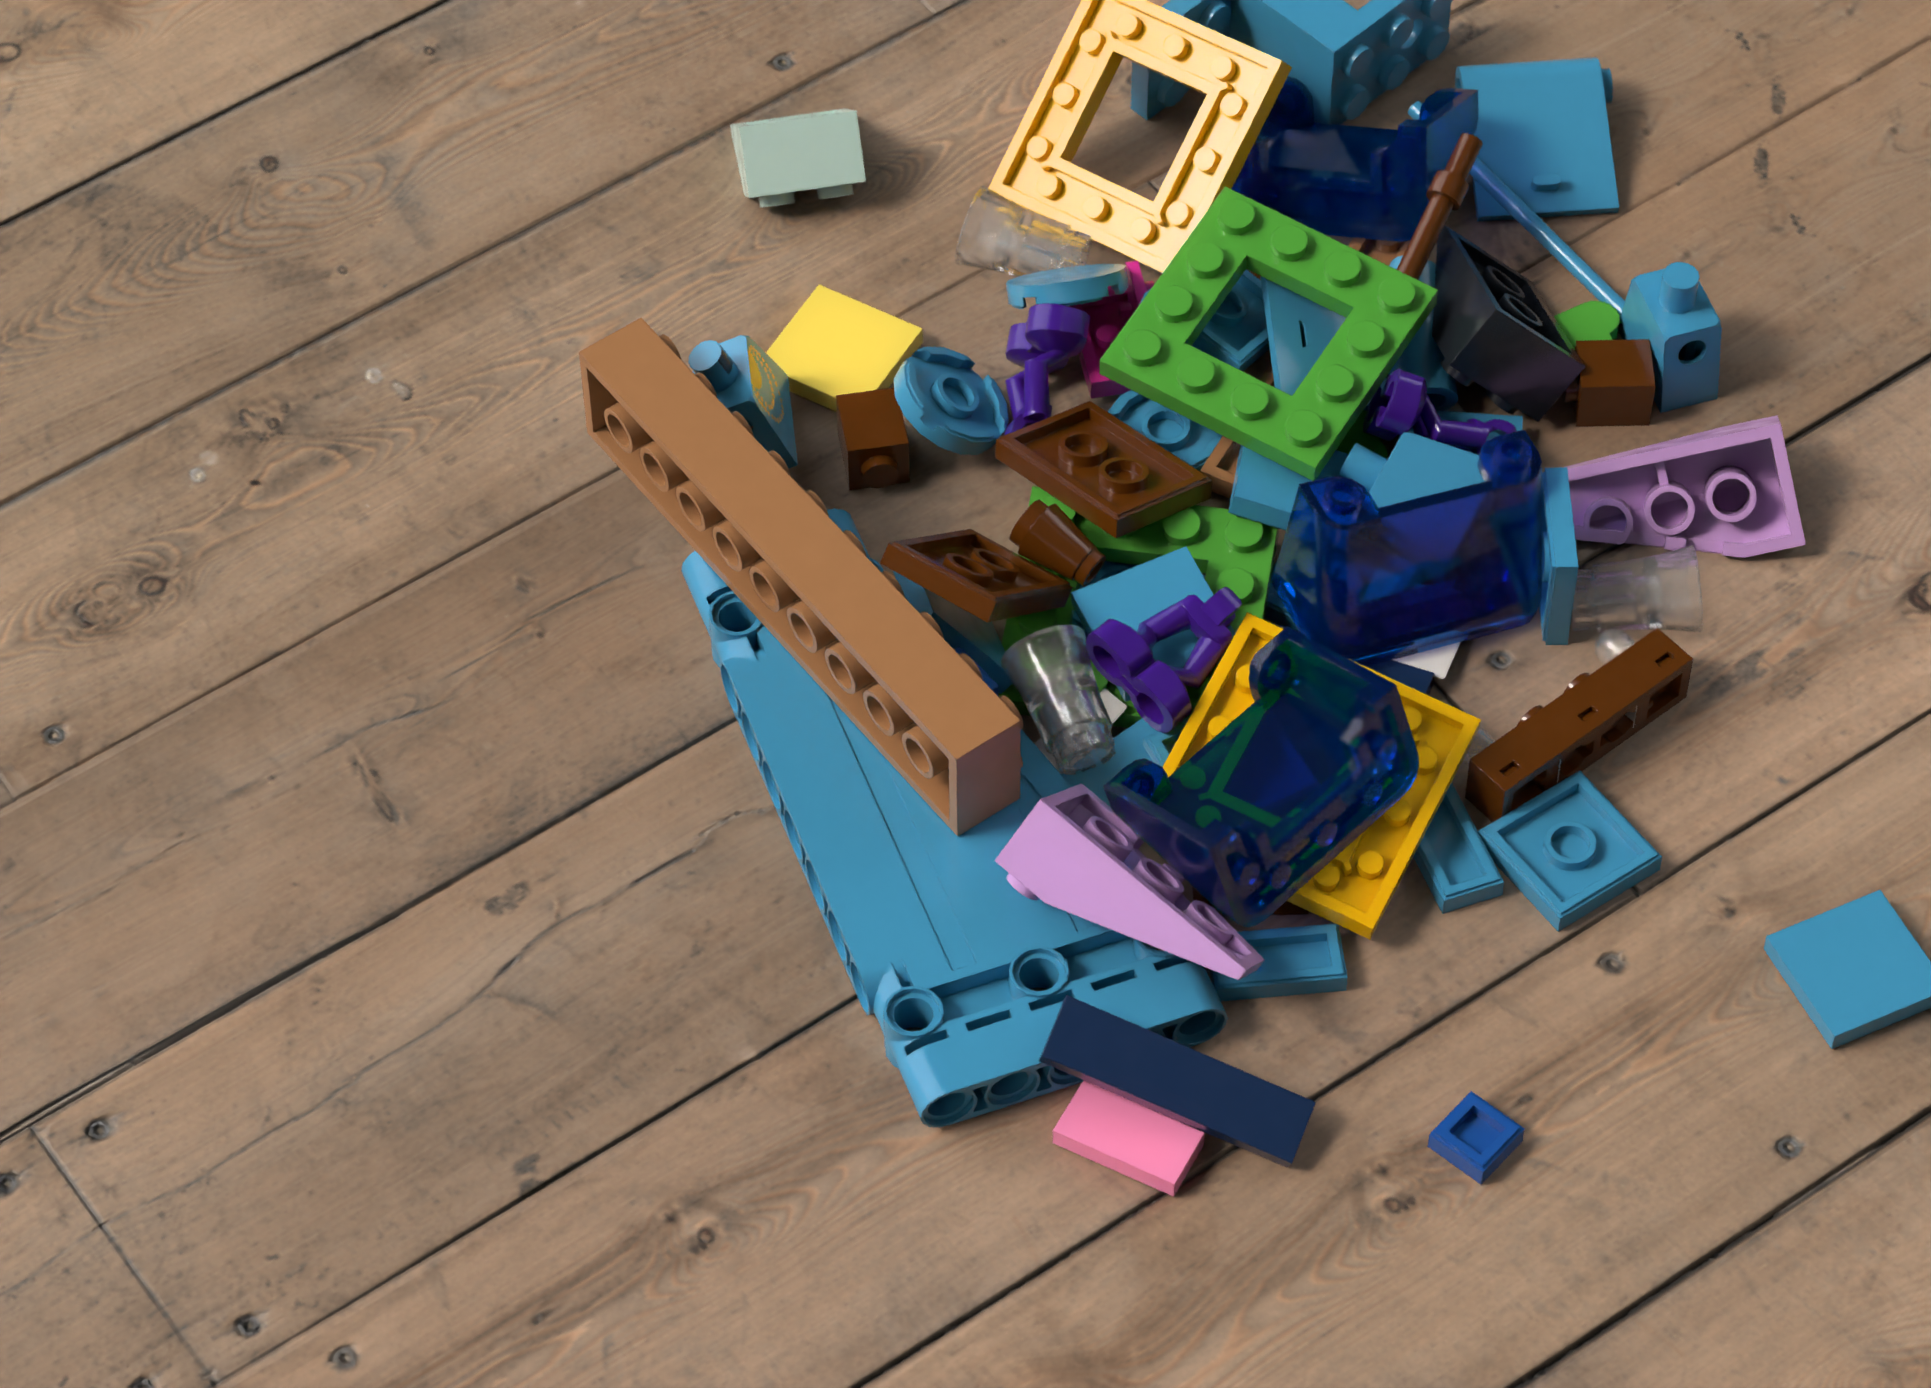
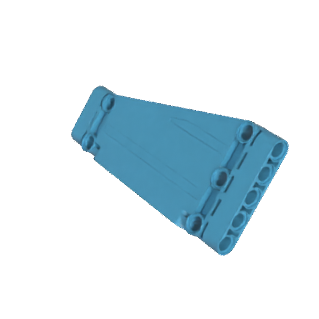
M828 509V516L842 531L849 530L854 533L861 542L866 557L880 572L884 571L876 560L870 558L850 513L843 509ZM696 551L692 552L685 559L681 571L711 638L713 660L720 667L723 685L730 706L859 1002L867 1015L875 1013L884 1034L886 1057L893 1066L900 1070L924 1125L937 1128L952 1125L1083 1082L1080 1078L1038 1061L1066 995L1187 1047L1208 1041L1221 1032L1228 1020L1227 1013L1204 966L1166 951L1155 950L1158 948L1048 905L1041 899L1037 901L1031 900L1020 894L1007 881L1006 876L1008 872L996 863L995 859L1040 799L1072 787L1022 729L1021 757L1023 767L1020 769V799L957 837ZM1039 987H1040V988H1045V989H1048V990H1044V991H1034V990H1030V989H1032V988H1039ZM912 1027L922 1028L920 1031L913 1032L905 1029Z

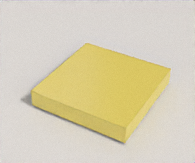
M819 284L767 350L766 354L787 374L790 392L837 412L836 395L889 388L894 382L893 379L903 362L911 357L923 343V328Z

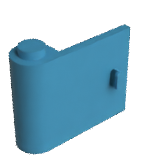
M1597 57L1457 66L1455 73L1457 116L1461 125L1466 124V132L1476 136L1483 142L1477 157L1539 218L1618 213L1619 200L1606 103H1611L1613 97V82L1610 68L1601 69ZM1472 177L1477 222L1515 219Z
M1403 255L1393 259L1389 266L1397 269ZM1427 261L1419 278V281L1435 288L1436 264L1434 262ZM1260 276L1274 386L1292 396L1346 318ZM1432 310L1389 372V375L1393 371L1401 369L1425 378L1427 394L1436 411H1446L1456 404L1458 394L1456 381L1442 367L1441 362L1444 356L1432 337Z

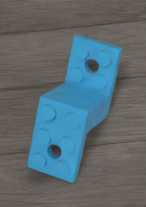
M1170 0L1161 7L1282 60L1291 66L1292 69L1278 98L1329 134L1346 120L1357 118L1370 102L1386 90L1397 88L1409 73L1425 61L1436 59L1444 51L1450 38L1448 31L1453 0H1371L1359 10L1344 0ZM1132 62L1131 109L1147 121L1165 107L1177 104L1185 93L1191 89Z

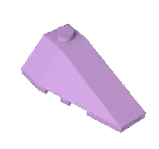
M1777 415L1715 428L1566 466L1568 469L1576 540L1655 546L1676 551L1692 550L1741 558L1806 545L1782 427ZM1542 473L1534 475L1538 497Z
M1082 783L1040 799L995 859V862L1008 872L1006 878L1010 885L1023 896L1035 901L1041 899L1048 905L1236 980H1240L1253 973L1264 962V958L1213 907L1198 900H1193L1191 903L1182 894L1184 892L1182 882L1185 878L1172 865H1161L1146 858L1139 850L1146 839L1127 820Z

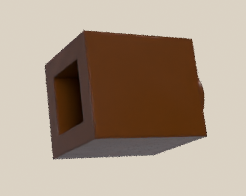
M1649 339L1576 341L1575 351L1585 365V368L1562 394L1563 402H1573L1576 427L1649 425L1655 392V378Z
M894 388L836 395L838 438L849 491L865 488H884L894 484L910 482L909 441L902 410L895 398Z

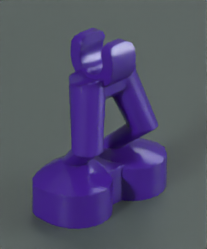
M1042 303L1030 307L1027 322L1017 323L1010 327L1005 353L1006 358L1013 364L1023 367L1024 370L1005 380L1013 421L1007 426L1004 435L1051 417L1053 406L1050 405L1048 374L1063 369L1067 365L1069 358L1078 355L1085 347L1091 319L1088 313L1065 305Z
M1401 369L1393 371L1391 375L1388 374L1370 400L1363 424L1364 433L1388 442L1392 441L1397 435L1401 436L1403 432H1409L1413 427L1414 433L1465 451H1471L1473 454L1499 463L1500 466L1506 464L1507 457L1490 452L1487 448V437L1491 432H1495L1504 438L1512 439L1515 438L1517 432L1513 424L1501 419H1493L1486 422L1474 418L1468 419L1466 422L1441 420L1427 394L1425 378Z
M1223 587L1205 603L1196 595H1188L1186 598L1139 623L1137 631L1120 621L1108 619L1086 638V650L1097 670L1112 684L1122 687L1128 693L1135 709L1144 721L1155 730L1168 733L1191 715L1192 705L1186 686L1199 689L1232 641V634L1227 627L1233 623L1236 617L1235 613L1240 609L1242 602L1231 589ZM1189 629L1198 638L1183 668L1169 666L1163 661H1155L1153 658L1152 648L1156 642Z

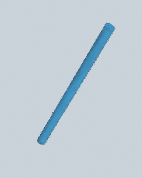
M1421 101L1412 104L1408 110V115L1451 156L1459 139ZM1477 157L1469 174L1595 298L1614 307L1619 314L1620 320L1625 300Z

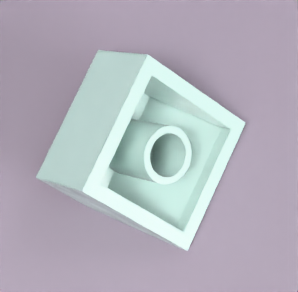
M844 108L730 124L744 196L748 198L759 197L760 207L795 203L794 192L817 189L818 199L852 195V183L866 182L856 110Z

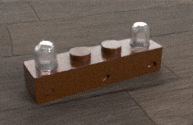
M1658 627L1637 642L1620 629L1611 628L1603 631L1597 637L1594 646L1597 658L1604 664L1592 674L1582 673L1567 686L1562 695L1545 707L1538 705L1530 709L1520 719L1515 728L1498 740H1495L1487 731L1479 727L1462 761L1469 767L1465 798L1491 822H1494L1576 772H1582L1687 697L1693 658Z

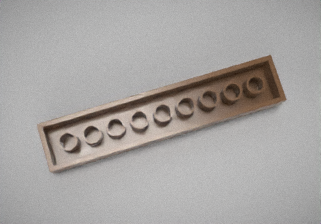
M639 318L579 352L587 433L956 836H960L1020 799V769L1023 767L1021 757V729L1023 728V721L1014 703L1004 695L998 697L983 681L981 672L975 662L965 653L958 654L944 640L942 631L934 618L927 612L919 613L905 598L897 579L886 570L880 572L866 557L865 550L855 534L849 530L842 531L828 516L826 507L819 496L812 490L805 492L791 477L783 458L776 451L771 450L767 452L754 438L752 429L746 419L737 411L731 413L719 401L707 377L702 373L694 374L681 360L680 354L672 340L664 334L658 336L642 318Z

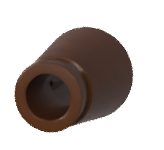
M1040 499L1033 502L1015 524L1009 540L1019 547L1018 555L1072 581L1075 580L1083 587L1087 586L1096 577L1106 561V556L1097 550V547L1056 503L1048 506Z

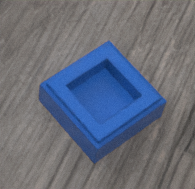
M1471 1091L1429 1134L1428 1147L1482 1185L1523 1142L1525 1128Z

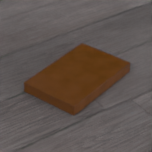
M1091 401L996 439V459L1115 538H1119L1211 498L1212 479Z
M972 529L888 543L880 564L987 623L1065 607L1073 589L1068 581Z

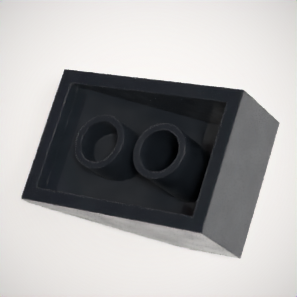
M1445 225L1437 240L1435 289L1438 290L1437 304L1433 309L1432 337L1444 356L1441 365L1449 375L1461 384L1470 386L1475 381L1486 388L1487 396L1505 412L1513 415L1519 409L1539 422L1582 372L1585 365L1533 282Z

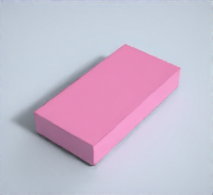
M1083 1080L1053 1129V1144L1174 1197L1204 1146L1205 1133Z

